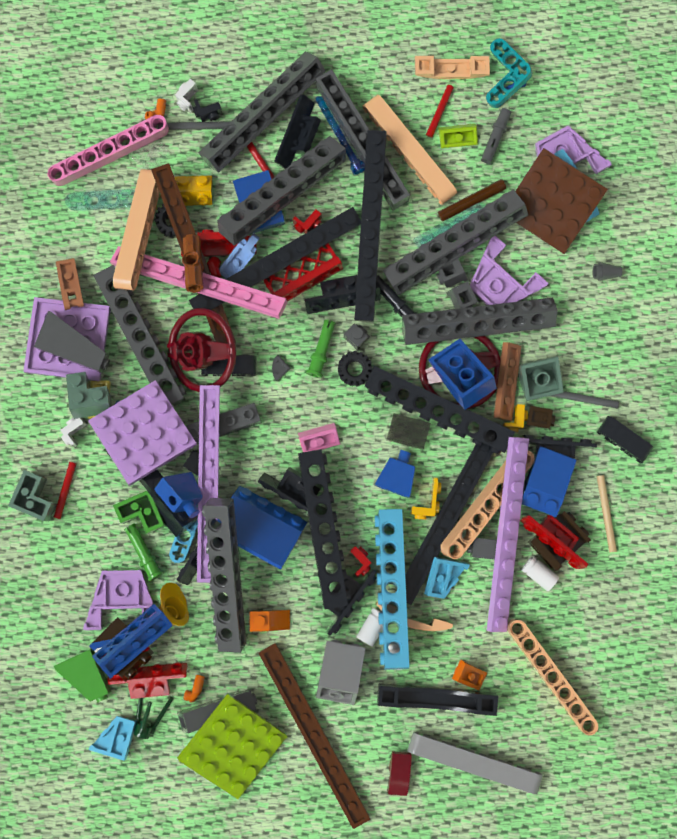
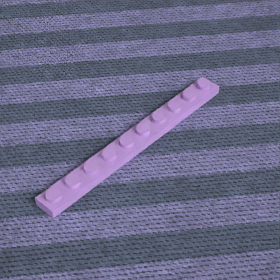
M200 385L198 486L203 498L198 503L200 513L198 514L197 583H210L211 573L208 572L209 554L206 553L207 536L204 534L206 521L205 517H203L202 509L210 498H218L220 386Z
M509 437L487 622V631L507 632L529 445L528 438Z

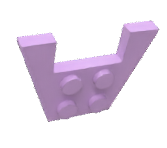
M569 126L535 143L537 157L543 148L553 154L563 149L574 164L586 158L595 174L602 172L612 165L608 159L605 160L596 149L590 147L586 140Z
M493 236L490 239L470 283L473 293L486 305L518 302L545 288L548 282L535 272L522 286L494 261L506 247L497 236Z
M102 571L83 630H102V609L141 608L143 613L152 606L153 601L143 571Z

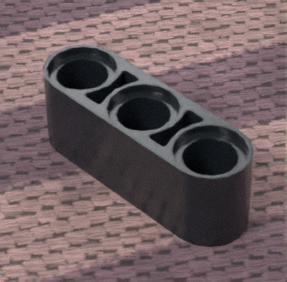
M236 355L232 376H246V374L256 376V356ZM228 359L213 361L211 366L201 370V376H208V374L222 376Z
M607 416L597 430L599 435L605 436L604 439L614 446H619L621 451L631 458L633 456L641 464H643L654 448L649 442L611 416Z

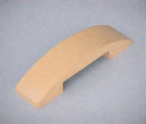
M415 56V75L432 79H472L489 76V56H471L470 59H434V56Z
M377 601V604H376V605H377V606L381 609V611H382V605H378V601ZM388 604L387 610L390 613H395L397 607ZM407 618L408 627L417 630L442 631L453 627L452 623L436 618L432 619L431 625Z

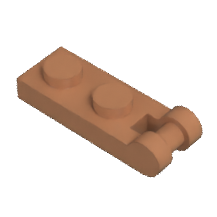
M75 258L56 261L65 310H69L74 306L84 307ZM76 295L75 299L69 300L68 296Z

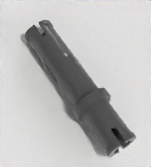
M506 108L501 109L496 123L492 125L493 130L481 158V161L491 164L503 133L507 131L506 126L512 112Z

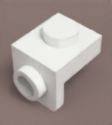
M191 79L184 82L175 94L178 101L177 105L183 111L187 109L190 113L193 112V108L188 101L198 91L196 83Z
M71 418L67 421V426L60 430L63 434L61 438L67 446L76 447L78 445L72 435L87 425L83 418Z

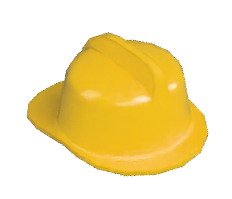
M172 582L166 583L160 590L161 604L159 609L173 626H184L189 620L186 598L177 584Z

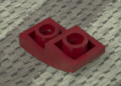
M392 751L389 764L388 795L407 796L411 773V753Z

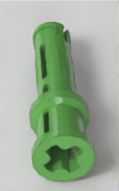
M324 320L315 353H312L310 357L312 360L309 370H306V374L317 378H322L323 376L321 372L324 363H327L326 353L336 325L335 322L331 321L328 328L329 320Z
M134 523L126 527L124 531L127 533L141 560L140 566L145 569L148 581L150 582L162 576L164 572L160 570L155 560L157 558L149 552L136 524Z

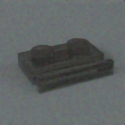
M393 413L386 441L424 450L431 423Z

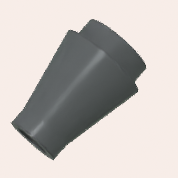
M599 262L594 264L592 275L598 281L621 277L622 267Z

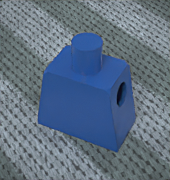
M400 450L397 460L389 458L374 486L410 498L415 466L408 464L411 453Z
M192 472L165 476L155 487L156 493L172 512L185 511L189 518H193L200 513L197 505L203 498V495Z

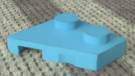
M434 557L424 594L444 599L450 592V589L460 580L458 579L459 575L464 569L467 570L470 564Z
M116 716L109 727L89 747V750L125 761L137 721L123 716Z

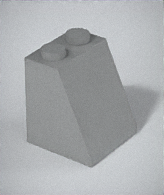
M338 640L326 642L316 698L350 705L355 704L365 648L358 644H342Z

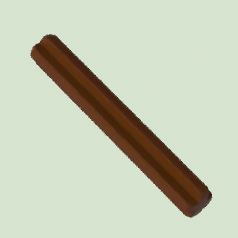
M500 179L438 211L440 220L445 221L505 190L506 184L503 179Z

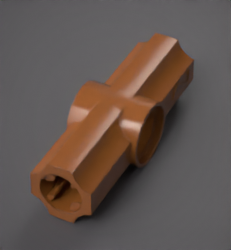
M189 234L183 238L184 255L182 262L185 269L186 290L196 293L204 289V265L201 256L200 237Z

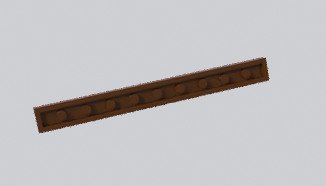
M168 163L153 168L151 171L180 249L184 255L183 238L189 234H196ZM201 250L202 262L204 265L203 273L211 275L206 260L204 258L203 252ZM222 304L214 308L212 311L222 316L230 327ZM206 316L215 341L227 343L222 328L217 322Z
M274 643L261 650L258 654L350 825L355 829L369 821V814L277 644Z

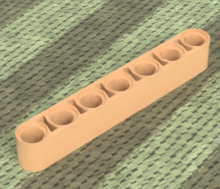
M377 94L363 105L365 113H369L370 119L377 127L379 126L382 129L381 131H387V140H391L392 146L400 156H404V161L411 169L416 171L417 177L423 184L426 183L430 193L439 199V204L443 205L457 194L454 185L380 95Z
M141 169L138 176L113 276V286L115 289L135 290L138 284L160 194L150 169Z
M530 451L527 454L525 474L533 465L535 459ZM506 461L444 539L440 548L443 555L452 559L462 557L499 509L502 501ZM501 484V490L498 492L497 487ZM489 499L490 504L486 508L485 503ZM477 514L478 520L474 523V517ZM466 529V535L462 538V532ZM454 545V551L450 553V548Z
M518 619L510 620L507 626L508 633L578 729L586 735L595 734L598 730L596 719L523 621ZM515 623H519L521 625V631L519 633H514L512 631V627ZM527 639L533 641V646L530 649H525L524 642ZM539 655H543L545 658L542 665L536 664V658ZM555 671L556 679L549 681L548 674ZM562 688L568 689L566 697H560L559 692ZM579 704L580 710L573 714L571 711L572 706ZM591 720V727L585 730L583 728L584 722Z

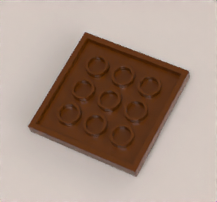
M543 148L515 191L524 202L528 212L526 217L516 223L565 254L608 189Z

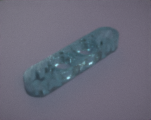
M133 189L74 192L66 196L65 204L72 211L131 208L132 202L129 203L127 199L122 200L123 203L120 204L121 199L119 195L122 194L123 198H129V194L134 196L135 191ZM111 195L117 197V201L114 204L107 203V198ZM95 196L98 198V203L93 206L89 205V198ZM82 197H84L85 206H83L82 202H77L76 206H73L70 202L73 201V198H76L77 201H83Z

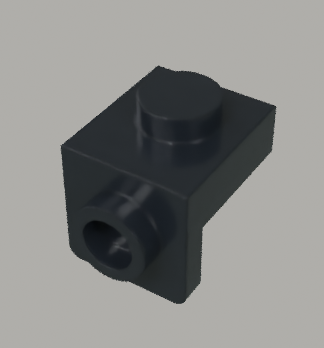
M194 100L195 107H192L196 118L200 117L202 122L207 120L215 121L220 118V115H223L219 101L201 108L198 100Z

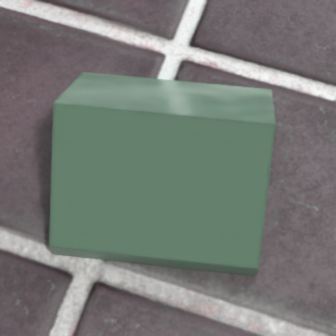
M558 356L520 365L518 377L526 401L564 392Z

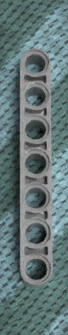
M413 732L407 750L414 755L536 795L543 774L539 772L533 773L530 769L518 765L515 767L512 766V763L500 759L497 761L491 756L482 753L476 754L473 750L464 747L458 748L455 744L445 741L440 742L436 738L424 734L421 736L418 732Z

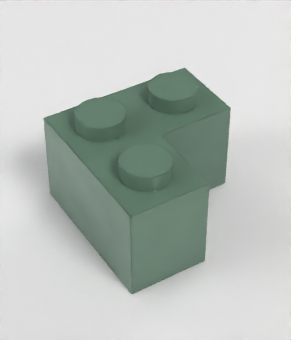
M86 372L66 375L69 410L74 419L96 416L112 406L111 395L107 386L90 388V381Z
M24 470L8 506L42 521L49 522L57 504L40 497L47 478Z

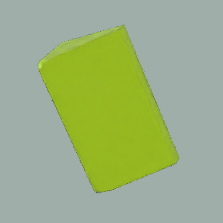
M476 124L438 127L441 149L478 145Z

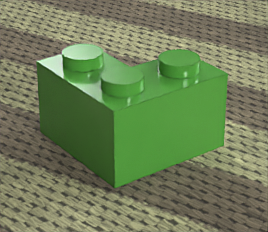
M148 491L113 505L122 524L140 518L144 530L148 534L166 527L157 505Z

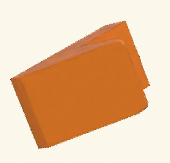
M461 660L455 669L452 679L480 690L487 672Z

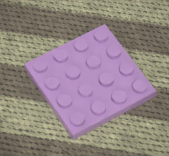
M34 297L23 372L66 378L67 374L86 372L89 381H101L102 373L40 351L34 345L46 315L50 311L105 352L110 307L84 303V307L74 306L69 310H65L63 300Z
M156 380L88 420L129 486L197 445Z

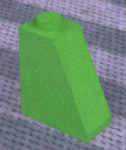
M92 649L54 665L55 670L90 702L95 699L97 703L108 698L107 694L112 692L103 670L92 657L95 654Z

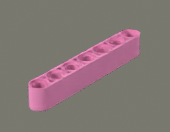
M154 115L52 165L48 169V177L57 186L68 184L166 136L169 132L168 124L163 116ZM158 123L164 124L161 129H156L155 126ZM140 132H147L144 137H138ZM124 140H130L128 145L122 146ZM113 148L110 154H105L106 149ZM91 156H96L93 162H88ZM79 164L77 170H71L73 165ZM61 172L62 176L59 179H55V175Z

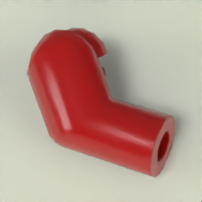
M211 257L207 262V266L212 276L220 278L219 267L221 261L217 257Z

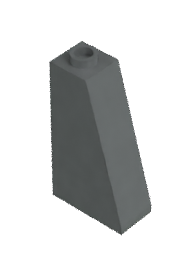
M48 311L34 347L99 373L107 370L110 363L109 355L54 313Z
M251 690L231 695L251 710H256L257 699L255 694L251 693ZM224 697L178 711L177 714L182 731L191 733L199 730Z

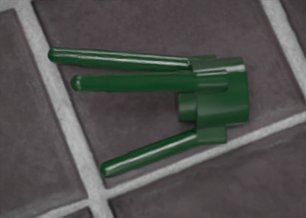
M173 697L169 698L153 725L148 720L152 702H148L144 717L140 720L143 698H139L134 735L142 739H149L150 734L155 733L156 727L173 701Z

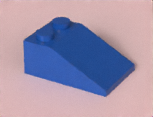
M269 170L233 180L239 203L248 198L251 193L260 189L264 183L272 180ZM282 210L249 235L284 225L285 220Z
M458 339L428 359L450 393L464 410L497 389L494 376L461 339Z
M540 446L524 483L522 505L557 517L577 460Z

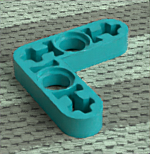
M500 38L495 39L491 43L490 50L509 73L486 95V100L492 108L502 106L532 77L530 65L505 40ZM497 46H502L505 52L504 55L500 50H496ZM515 56L516 61L513 64H507L506 60L508 57ZM520 66L527 73L525 75L521 74L517 67ZM508 81L514 82L513 88L505 89V84ZM492 97H498L499 100L495 101L492 99Z

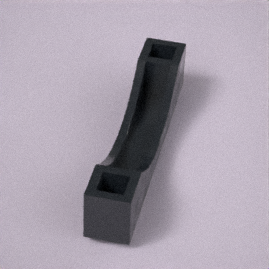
M155 470L139 480V482L151 495L165 525L175 537H178L191 528L197 517L189 518L185 511L174 513L154 490L163 478L161 473Z
M378 683L377 705L396 708L442 709L497 716L498 695L490 692Z

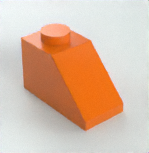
M290 610L250 611V632L290 630Z

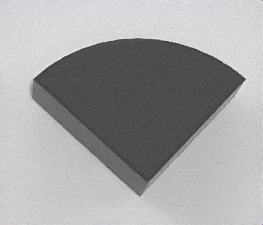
M279 355L274 358L272 364L273 376L278 381L291 369Z

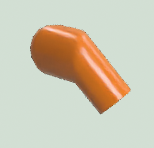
M161 98L157 99L156 109L147 111L145 119L154 115L164 117L167 101Z
M195 676L192 691L186 690L184 693L185 701H190V703L196 701L203 689L204 676Z

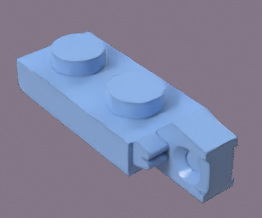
M253 233L248 240L243 239L220 266L219 270L224 278L227 279L244 269L255 255L257 248L254 245L259 240L256 234Z

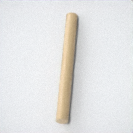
M601 475L597 476L609 553L617 552L605 477Z

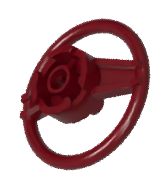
M195 308L181 315L174 324L170 333L169 343L167 344V357H169L171 366L178 379L189 389L200 392V385L192 382L185 376L179 363L183 370L196 371L211 366L213 361L228 359L222 376L214 383L208 384L222 387L230 378L236 362L235 338L228 323L215 311L206 308ZM195 316H207L217 322L222 328L227 343L212 341L211 336L198 331L182 333L178 341L177 336L187 320Z
M486 336L473 337L483 343L489 350V352H472L488 370L494 368L497 388L501 362L500 355L494 344ZM440 341L428 342L419 360L421 384L425 390L436 395L438 394L431 385L444 382L433 367L426 369V364L431 350ZM497 389L467 409H473L482 405L492 397Z

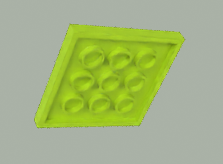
M227 694L177 759L236 799H239L287 738V735L230 694Z

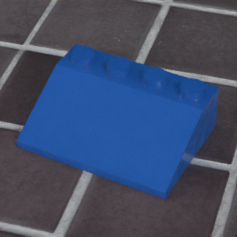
M239 486L231 499H234L238 547L281 570L308 522L286 511L283 507L271 503L266 498L251 492L248 488Z

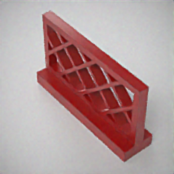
M328 243L325 245L327 249L321 247L316 250L319 251L317 260L305 256L300 259L303 261L301 269L293 268L290 265L284 268L286 270L284 278L275 277L274 274L263 280L271 294L285 298L288 302L343 270L342 262ZM322 252L330 253L332 259L321 261ZM306 261L316 263L313 270H304ZM289 271L298 272V278L294 281L288 280ZM273 280L283 282L282 288L274 292L272 289Z

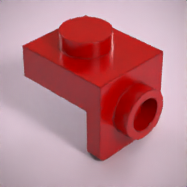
M315 209L304 223L295 216L293 218V224H295L293 227L302 234L304 232L306 234L322 224V214Z
M354 546L350 552L363 565L355 574L357 576L360 574L364 576L371 569L369 566L371 561L367 558L369 554L362 546L359 548Z

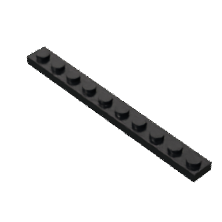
M367 130L355 321L374 322L387 131Z
M351 207L225 280L251 288L360 226L361 219L354 207ZM199 294L190 299L189 303L193 309L206 308L213 310L225 303V301Z
M488 431L485 437L488 441L493 442L497 439V434L494 431ZM484 443L482 447L475 444L405 574L406 601L410 605H412L430 572L434 557H438L442 542L453 529L494 453L489 450L490 446Z

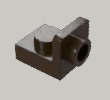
M529 406L526 425L549 430L550 426L553 427L555 422V415H552L553 410Z

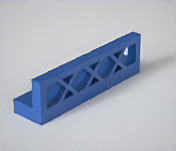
M153 604L92 655V657L111 679L173 625L164 613Z

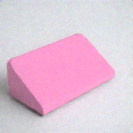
M335 423L298 433L303 452L323 450L340 445Z

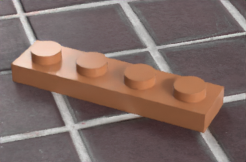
M503 342L493 417L505 421H512L521 354V346L510 342Z

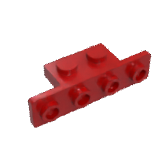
M207 229L197 233L200 237L201 250L204 257L229 256L237 246V244L234 246L222 234Z
M548 514L540 524L530 515L521 518L520 522L524 524L523 526L526 530L534 532L539 536V540L542 543L551 546L558 556L568 560L571 567L575 569L587 568L589 564L572 551L579 538L557 519Z
M177 662L140 667L137 674L126 682L118 674L114 675L111 679L108 677V685L128 683L130 699L170 695L168 679L187 677L188 665L187 663Z

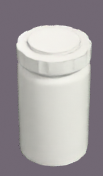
M532 556L523 565L522 571L526 572L531 579L548 592L560 577L540 560H536L535 556Z
M372 608V613L368 615L356 636L372 647L377 641L379 633L382 632V625H379L378 613L382 612Z

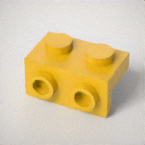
M212 176L174 177L185 206L213 204Z

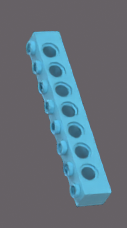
M402 509L379 510L378 515H375V527L379 529V534L375 535V544L379 546V554H376V565L380 566V573H377V585H381V593H378V605H382V613H378L379 625H382L383 633H379V644L383 645V653H380V665H384V670L409 669ZM390 526L394 529V533L388 535L384 532V528ZM388 545L393 546L395 552L388 554L384 548ZM393 565L396 572L390 574L385 570V567ZM393 584L396 586L397 591L389 593L386 590V586ZM395 604L398 609L397 612L390 613L387 610V605ZM391 623L396 624L398 632H389L388 625ZM391 643L397 644L399 652L396 654L391 653L388 646Z

